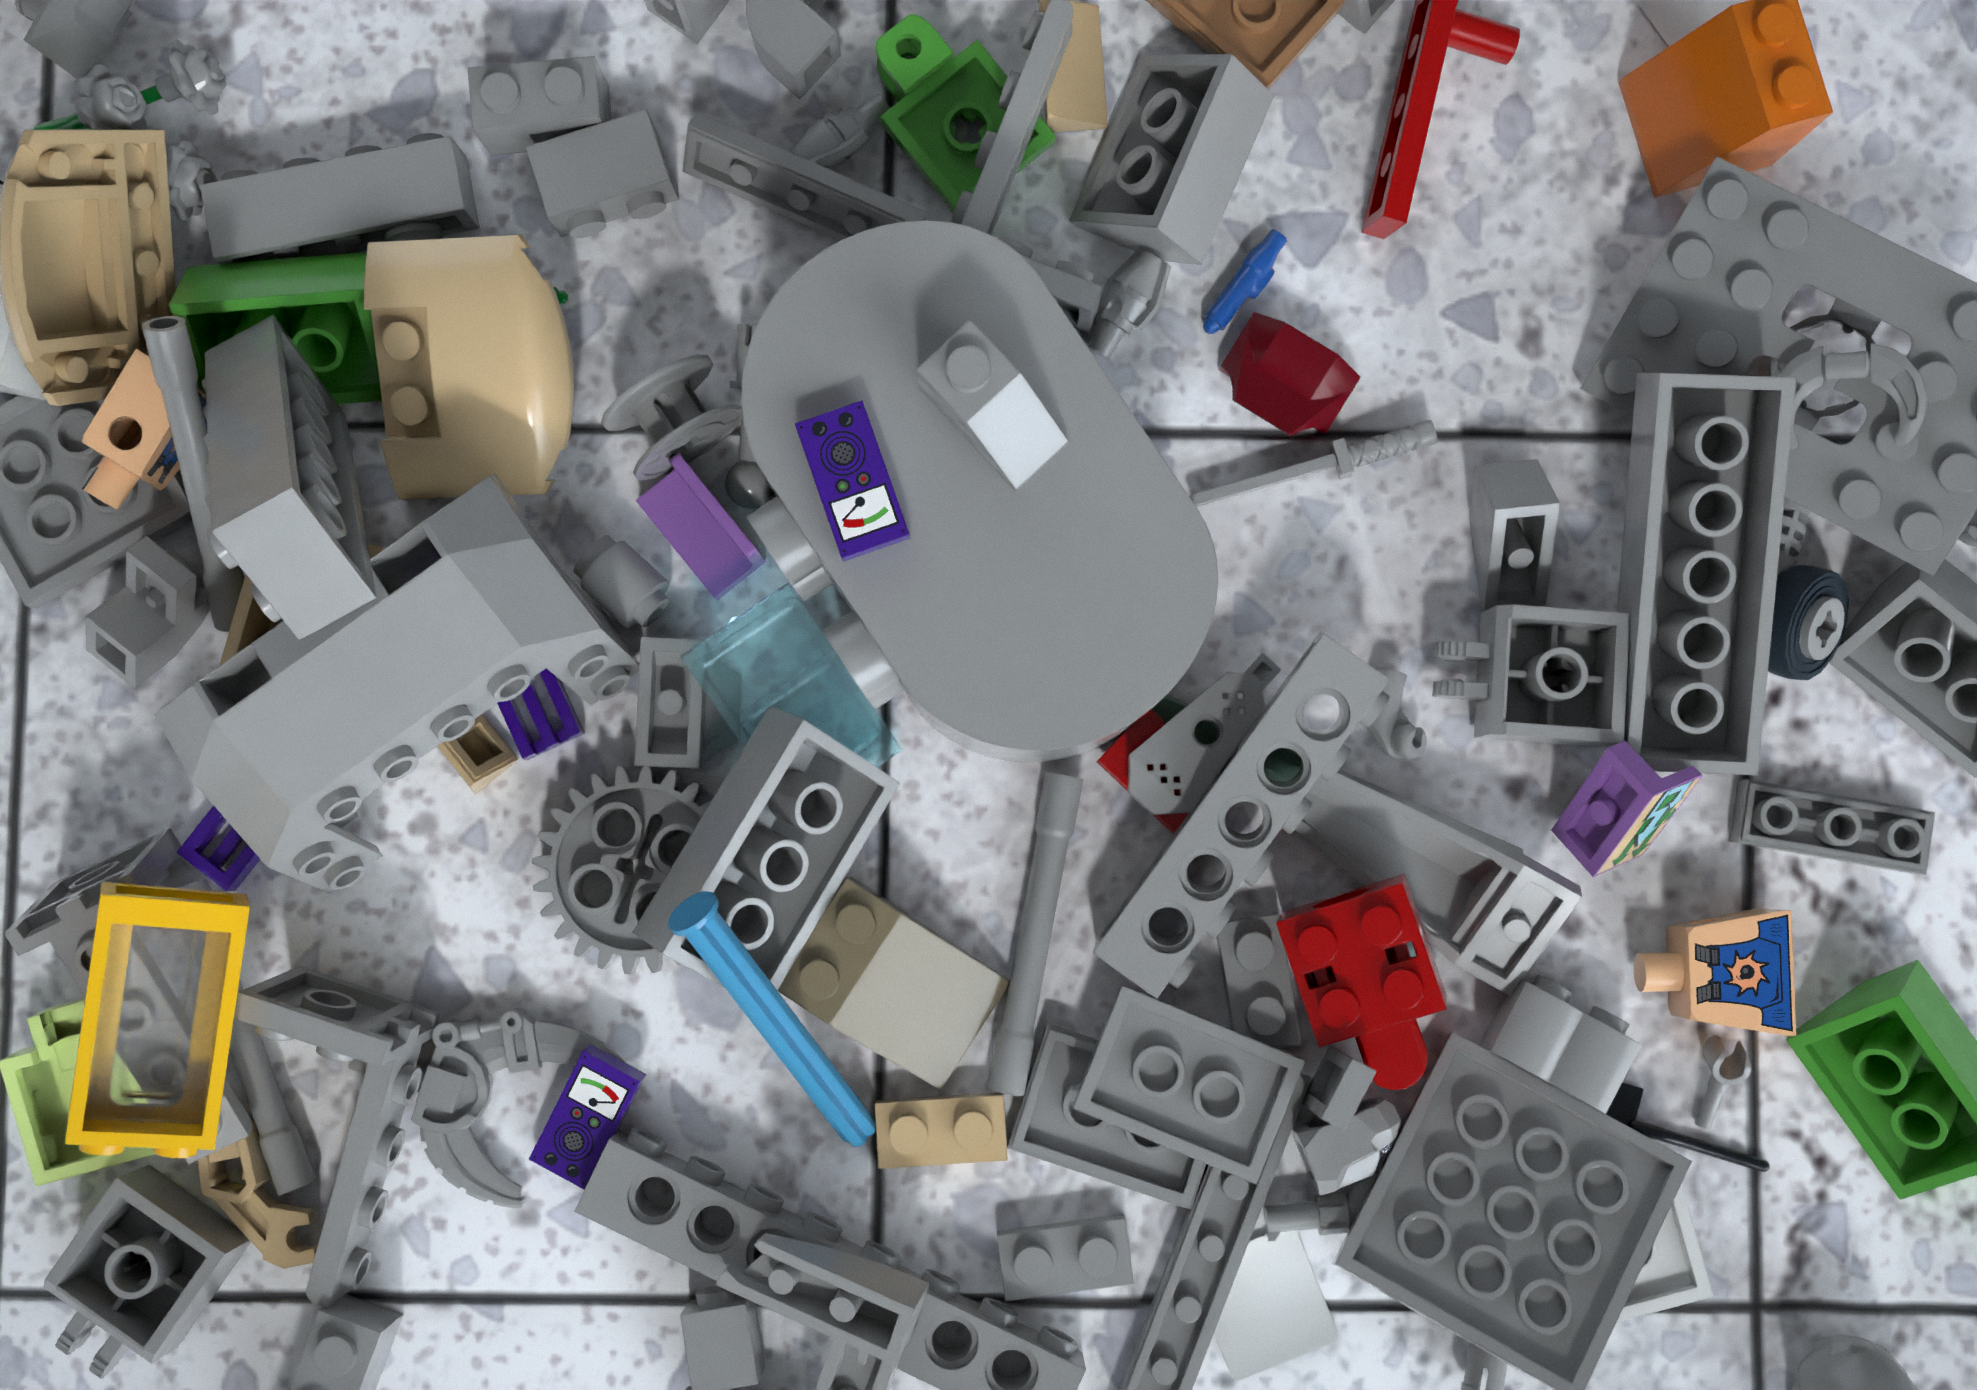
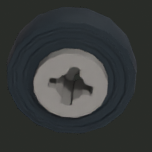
M1797 565L1786 571L1776 582L1768 665L1770 673L1787 679L1810 680L1820 674L1832 660L1842 640L1849 609L1847 586L1838 573L1815 566Z

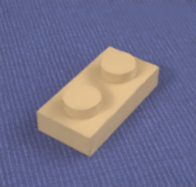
M1003 1093L876 1100L875 1102L879 1169L1008 1160Z

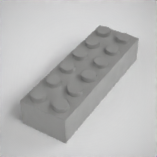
M272 315L205 352L206 378L201 382L206 393L207 405L202 410L207 420L208 433L203 436V439L208 449L209 463L204 466L210 485V495L206 496L205 501L211 513V528L206 531L211 547L219 559L230 569L239 565L253 582L251 584V591L263 613L273 622L283 619L295 636L301 640L374 600L376 592L346 415L275 316Z
M1637 373L1617 612L1630 613L1624 741L1626 740L1654 771L1678 772L1694 766L1700 773L1758 775L1796 377Z

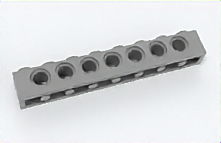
M632 1128L630 1134L620 1130L608 1140L574 1211L716 1281L723 1270L732 1262L744 1270L762 1254L754 1244L764 1233H769L841 1250L884 1264L929 1282L930 1284L911 1339L902 1352L897 1369L940 1390H1077L1086 1371L1083 1353L1076 1351L1078 1343L1069 1335L1049 1326H1043L1039 1333L1017 1322L1019 1314L1009 1306L988 1297H984L982 1303L979 1304L959 1294L960 1285L946 1275L931 1269H925L923 1275H919L899 1265L901 1256L890 1248L873 1241H866L864 1247L841 1237L842 1227L832 1220L812 1212H808L805 1219L781 1208L784 1200L774 1192L754 1184H749L747 1190L723 1180L726 1172L718 1165L697 1156H691L689 1161L686 1162L665 1152L668 1144L663 1139L639 1128ZM660 1177L670 1183L675 1195L672 1206L665 1208L656 1207L647 1200L644 1193V1183L647 1178ZM708 1206L725 1208L733 1218V1231L723 1236L710 1233L703 1225L702 1210ZM957 1321L968 1328L971 1336L964 1345L958 1348H948L937 1341L934 1331L944 1322ZM1006 1350L1020 1351L1030 1361L1026 1370L1017 1376H1005L995 1369L993 1362L1000 1353Z

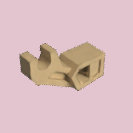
M252 1118V1131L249 1136L197 1160L201 1195L210 1197L263 1254L262 1260L283 1269L313 1263L318 1244L310 1247L300 1245L296 1241L295 1230L297 1226L308 1225L318 1220L317 1209L277 1203L264 1189V1186L272 1177L259 1145V1132L254 1118ZM240 1157L243 1168L241 1177L246 1183L239 1184L228 1181L230 1175L226 1172L225 1160Z

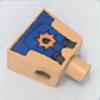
M135 349L82 439V443L103 456L82 487V490L116 510H119L139 479L161 491L180 469L161 389L155 382L149 356L138 349ZM197 387L203 408L207 405L206 394ZM204 416L205 424H206V428H207V420H206V418H205V416Z
M1752 909L1671 924L1666 930L1667 953L1636 954L1634 959V980L1637 989L1640 992H1668L1669 1011L1672 1016L1785 1036H1796L1791 910Z

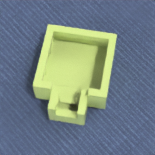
M85 998L49 1007L26 1018L35 1046L21 1049L0 1060V1070L35 1186L155 1154L154 1148L124 1147V1151L119 1154L92 1155L80 1151L79 1145L65 1144ZM115 1047L110 1080L111 1094L121 1100L149 1101Z

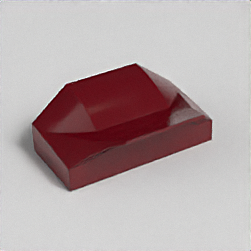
M1253 312L1219 368V371L1230 377L1232 401L1290 436L1310 428H1314L1325 435L1361 378L1334 351L1286 322Z

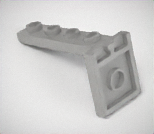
M1050 0L1045 14L1038 11L1033 13L1022 44L1023 49L1030 51L1021 74L1011 71L1005 82L998 108L1005 110L1006 113L998 133L989 130L986 132L975 160V167L981 169L982 173L974 193L966 190L962 192L951 223L966 225L990 235L993 234L1072 36L1073 6L1069 0ZM997 237L1015 249L1028 261L1074 328L1090 333L1099 310L1102 286L1091 282L1094 275L1090 271L1066 261H1057L1055 268L1031 259L1033 250L1026 245L1006 237Z
M171 828L54 882L4 932V935L18 956L50 942L85 998L101 882L156 886L171 875L167 868L177 858L178 854L176 852L181 847ZM133 926L115 1047L149 1101L169 1102L178 1098L182 1092L192 1021ZM226 1077L215 1150L198 1149L195 1156L185 1158L188 1164L249 1136L252 1131L251 1119Z
M298 966L239 991L234 1019L255 1025L254 1031L268 1039L279 1041L297 1039L317 1046L316 1052L319 1055L331 1060L353 1061L356 1059L367 1063L306 1288V1295L313 1304L328 1309L351 1289L357 1290L363 1283L370 1268L372 1253L366 1250L371 1229L377 1226L387 1206L389 1194L387 1190L383 1189L387 1170L397 1160L404 1144L405 1130L399 1128L404 1108L415 1097L421 1082L422 1069L416 1066L422 1044L432 1039V1033L439 1023L441 1012Z

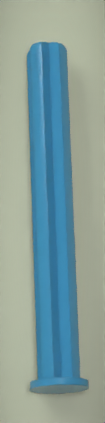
M703 891L685 899L671 913L668 920L669 929L677 936L685 935L841 1139L849 1142L853 1147L864 1145L867 1137L873 1135L876 1131V1120L718 913L719 900L710 891Z

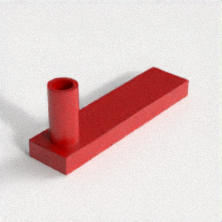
M1415 0L1361 233L1385 239L1407 223L1447 47L1507 65L1512 59L1519 43L1520 29L1518 27L1456 8L1458 0Z

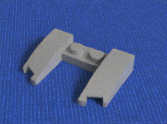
M764 1233L754 1244L762 1254L745 1270L732 1262L719 1275L716 1283L717 1286L833 1338L815 1390H890L902 1352L911 1339L930 1284L884 1264L841 1250L769 1233ZM688 1386L685 1390H691V1386Z

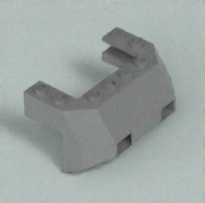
M496 473L488 476L370 559L376 592L374 600L301 640L282 621L154 713L155 718L191 780L268 868L328 893L350 887L365 875L366 867L383 856L376 845L341 829L358 817L356 811L360 808L365 797L386 782H394L407 776L418 765V759L442 742L455 740L467 733L474 725L477 717L498 702L508 701L520 695L528 688L531 679L546 668L591 706L599 700H607L621 693L629 685L630 678L639 672L638 660L606 613L560 569Z

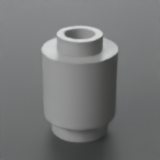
M605 535L590 545L574 566V573L582 579L581 588L625 628H630L637 623L647 627L663 613L669 604L670 599L664 595L669 587V581L625 541L616 543L609 535Z

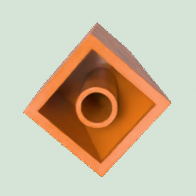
M1749 0L1731 5L1624 76L1618 82L1654 198L1699 186L1716 156L1748 172L1772 166L1833 113L1798 0Z

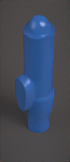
M1271 229L1266 237L1241 262L1240 268L1204 314L1203 329L1206 333L1214 334L1219 330L1223 331L1248 297L1255 299L1266 287L1275 273L1272 268L1275 260L1287 242L1286 237L1279 231Z

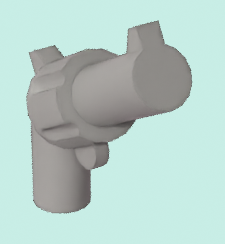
M1375 1170L1374 1175L1352 1183L1347 1196L1343 1188H1340L1337 1191L1321 1196L1316 1195L1312 1203L1265 1206L1264 1218L1268 1241H1276L1280 1232L1317 1229L1319 1235L1348 1233L1378 1171Z

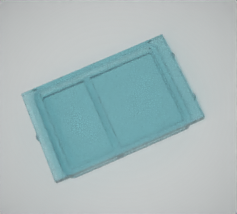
M788 583L741 615L731 618L728 624L680 656L744 747L769 706H772L806 720L877 768L903 750Z

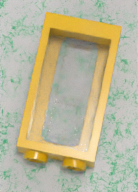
M101 882L65 1144L79 1145L80 1151L92 1155H115L122 1153L124 1147L154 1148V1153L163 1157L187 1158L195 1156L198 1149L215 1150L250 910L247 894Z

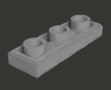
M1744 779L1738 780L1729 842L1903 873L1927 875L1935 812ZM1834 817L1840 826L1836 837L1830 829V824Z

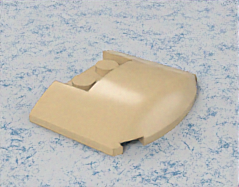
M160 129L24 130L18 143L20 146L7 170L0 196V294L6 320L26 368L43 390L41 393L49 405L63 406L104 400L135 349L149 356L142 329L143 323L157 317L173 316L169 304L176 291L165 131Z
M523 235L368 243L364 277V310H371L385 421L386 438L380 440L399 499L460 497L494 473L499 477L510 495L546 494L550 491L555 479H546L558 459L560 450L567 449L574 404L573 361L566 323L556 292L550 279L543 280L536 267L522 249L531 248Z

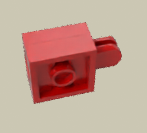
M1405 873L1283 911L1277 919L1276 925L1319 1048L1355 1037L1364 1065L1377 1071L1372 1080L1376 1085L1389 1090H1402L1417 1083L1425 1073L1428 1059L1427 1048L1417 1018L1447 1010V994ZM1407 942H1412L1416 956L1411 957Z

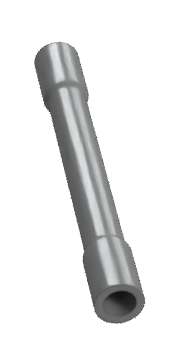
M179 316L157 317L143 323L142 329L155 382L161 389L204 567L203 581L214 627L217 630L229 632L244 582V574L239 565L230 569L219 559L211 547L206 531L211 528V513L205 501L206 496L210 495V485L204 466L209 463V458L203 436L208 432L197 389V368L186 320Z
M1046 772L1036 823V846L1002 1026L996 1036L987 1089L998 1093L1014 1096L1025 1095L1035 1042L1033 1030L1068 843L1074 833L1084 780L1081 778Z
M207 879L178 887L181 889L211 891ZM181 929L186 944L193 951L200 970L205 931ZM239 979L238 992L244 990L243 987H242V984H241L240 979ZM234 1019L229 1052L259 1132V1145L279 1196L312 1183L317 1179L300 1132L291 1121L261 1036L254 1031L255 1025Z

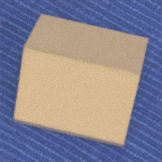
M483 714L475 719L474 725L467 733L455 740L442 742L437 746L475 795L518 760V757Z

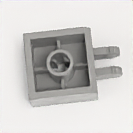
M1496 605L1481 612L1479 643L1461 641L1435 642V657L1453 662H1462L1464 660L1478 661L1477 683L1464 682L1461 679L1433 681L1432 696L1476 701L1474 738L1588 747H1605L1623 742L1630 613L1526 605ZM1547 667L1548 673L1558 675L1559 683L1557 686L1549 688L1546 685L1542 676L1543 668Z
M150 1165L116 1177L45 1278L43 1287L77 1311L65 1327L63 1333L60 1334L61 1336L57 1339L55 1347L66 1355H70L86 1342L91 1335V1330L97 1325L109 1333L110 1336L95 1354L93 1362L90 1364L89 1371L100 1379L108 1375L129 1348L151 1364L179 1347L251 1241L236 1225ZM148 1261L150 1263L151 1270L146 1265V1262Z

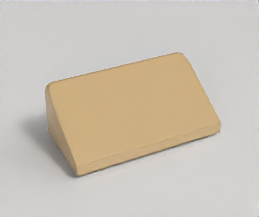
M1038 0L1037 11L1045 14L1050 0ZM1069 0L1073 6L1072 36L1044 103L1045 123L1052 132L1107 129L1108 120L1099 6Z

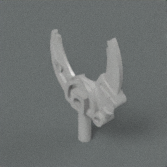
M519 1008L505 1012L501 1018L482 1022L480 1018L466 1021L450 1020L440 1023L433 1030L432 1040L436 1047L430 1065L424 1067L416 1064L417 1067L422 1069V1077L417 1090L419 1093L411 1120L420 1126L421 1141L427 1144V1148L424 1151L435 1169L441 1168L443 1171L442 1176L458 1189L461 1187L465 1188L466 1194L481 1201L487 1202L491 1200L494 1205L521 1208L525 1200V1196H521L523 1186L504 1175L487 1158L470 1128L474 1122L482 1117L491 1101L493 1087L491 1074L507 1067L509 1073L539 1069L543 1067L542 1062L561 1063L575 1067L582 1051L589 1044L596 1046L623 1062L625 1061L606 1044L591 1035L569 1026L535 1021L526 1011ZM355 1059L349 1061L348 1068L365 1074L367 1063Z

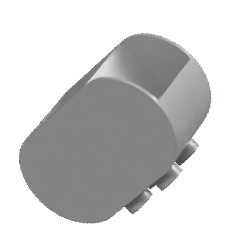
M905 221L868 229L833 244L803 264L782 285L769 302L752 335L744 363L741 397L743 421L749 447L776 498L746 518L804 603L834 584L852 612L822 632L873 708L876 710L905 691L919 714L946 738L978 754L999 760L1021 763L1062 760L1090 751L1118 736L1134 721L1152 709L1184 676L1196 658L1209 630L1218 589V567L1214 543L1207 524L1198 508L1028 261L1000 239L966 225L945 221ZM969 320L1021 372L1068 440V444L1017 491L1000 476L918 387L916 369ZM863 400L911 539L843 562L795 423Z

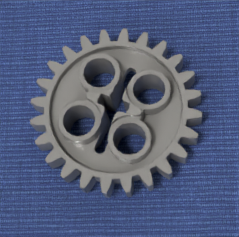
M617 766L615 785L610 786L601 775L595 773L591 775V785L594 794L588 796L576 788H571L568 790V793L576 808L572 812L558 808L550 810V813L561 827L558 833L539 831L537 837L552 846L551 855L532 858V864L549 869V878L534 884L533 891L552 892L554 901L546 905L540 911L542 917L561 914L565 921L559 926L554 936L558 940L576 933L580 937L574 951L576 957H582L596 947L599 949L598 968L600 969L608 968L615 957L619 955L622 958L624 974H633L635 972L640 957H645L647 966L652 973L662 970L663 954L632 932L643 915L642 910L645 900L649 895L658 891L673 866L665 855L667 840L674 833L685 831L692 835L712 802L711 800L701 806L697 803L701 795L702 784L695 781L683 792L678 791L680 782L679 772L670 770L661 784H656L654 767L643 766L638 782H633L627 767ZM625 810L634 818L635 834L628 843L617 847L606 837L605 825L610 815L616 811ZM659 814L663 821L645 858V864L654 869L651 879L638 880L632 893L628 917L625 923L619 924L616 921V914L633 881V873L625 870L626 861L628 859H639L642 856L648 838L651 819L654 815ZM597 870L607 874L613 886L612 896L602 907H595L588 903L583 894L585 879L589 874Z

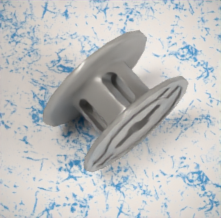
M696 354L682 358L654 371L616 398L604 412L601 423L608 431L624 430L641 425L653 444L637 461L633 470V474L638 480H650L672 472L675 468L668 460L677 453L682 456L687 464L725 439L742 421L743 413L740 405H725L706 411L694 393V390L708 377L713 367V363L708 355Z

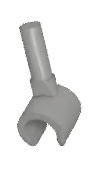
M1719 1035L1709 1037L1702 1049L1712 1074L1707 1084L1708 1089L1695 1124L1707 1130H1710L1723 1095L1727 1092L1729 1085L1738 1084L1746 1080L1751 1072V1063L1741 1041L1736 1043L1734 1052L1725 1058V1047Z

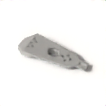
M1262 652L1243 674L1226 672L1128 755V794L1151 815L1191 813L1266 707L1262 691L1281 669ZM1228 693V699H1223L1222 694ZM1237 693H1243V699H1238ZM1238 708H1243L1244 714H1239ZM1223 709H1228L1229 714H1224ZM1210 721L1216 726L1218 735L1213 744L1205 745L1196 739L1194 730L1198 722ZM1165 764V770H1160V765ZM1147 765H1152V771H1147ZM1161 777H1166V783H1161ZM1174 777H1178L1179 783H1174ZM1174 790H1179V796H1174Z

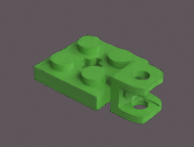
M910 14L876 41L877 72L879 78L897 101L894 106L880 116V124L954 214L962 192L966 190L974 193L982 173L981 169L975 167V160L986 132L989 130L998 133L1006 113L1005 110L998 108V104L1008 76L978 39L953 58L952 49L933 26L922 17ZM911 56V57H914V58H913V59H905V58H903V57ZM1040 116L1017 173L1055 144L1056 135ZM960 117L968 123L976 119L981 121L984 125L979 130L981 141L975 144H971L968 141L963 143L956 141L953 138L957 133L954 121Z

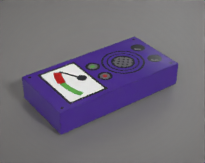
M863 400L795 423L842 561L844 562L911 539Z
M589 1044L582 1051L528 1160L585 1190L608 1140L619 1130L647 1074Z

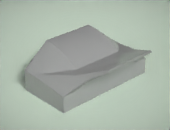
M641 637L634 766L702 769L709 756L739 741L742 677L740 673L729 668L714 656L705 639Z

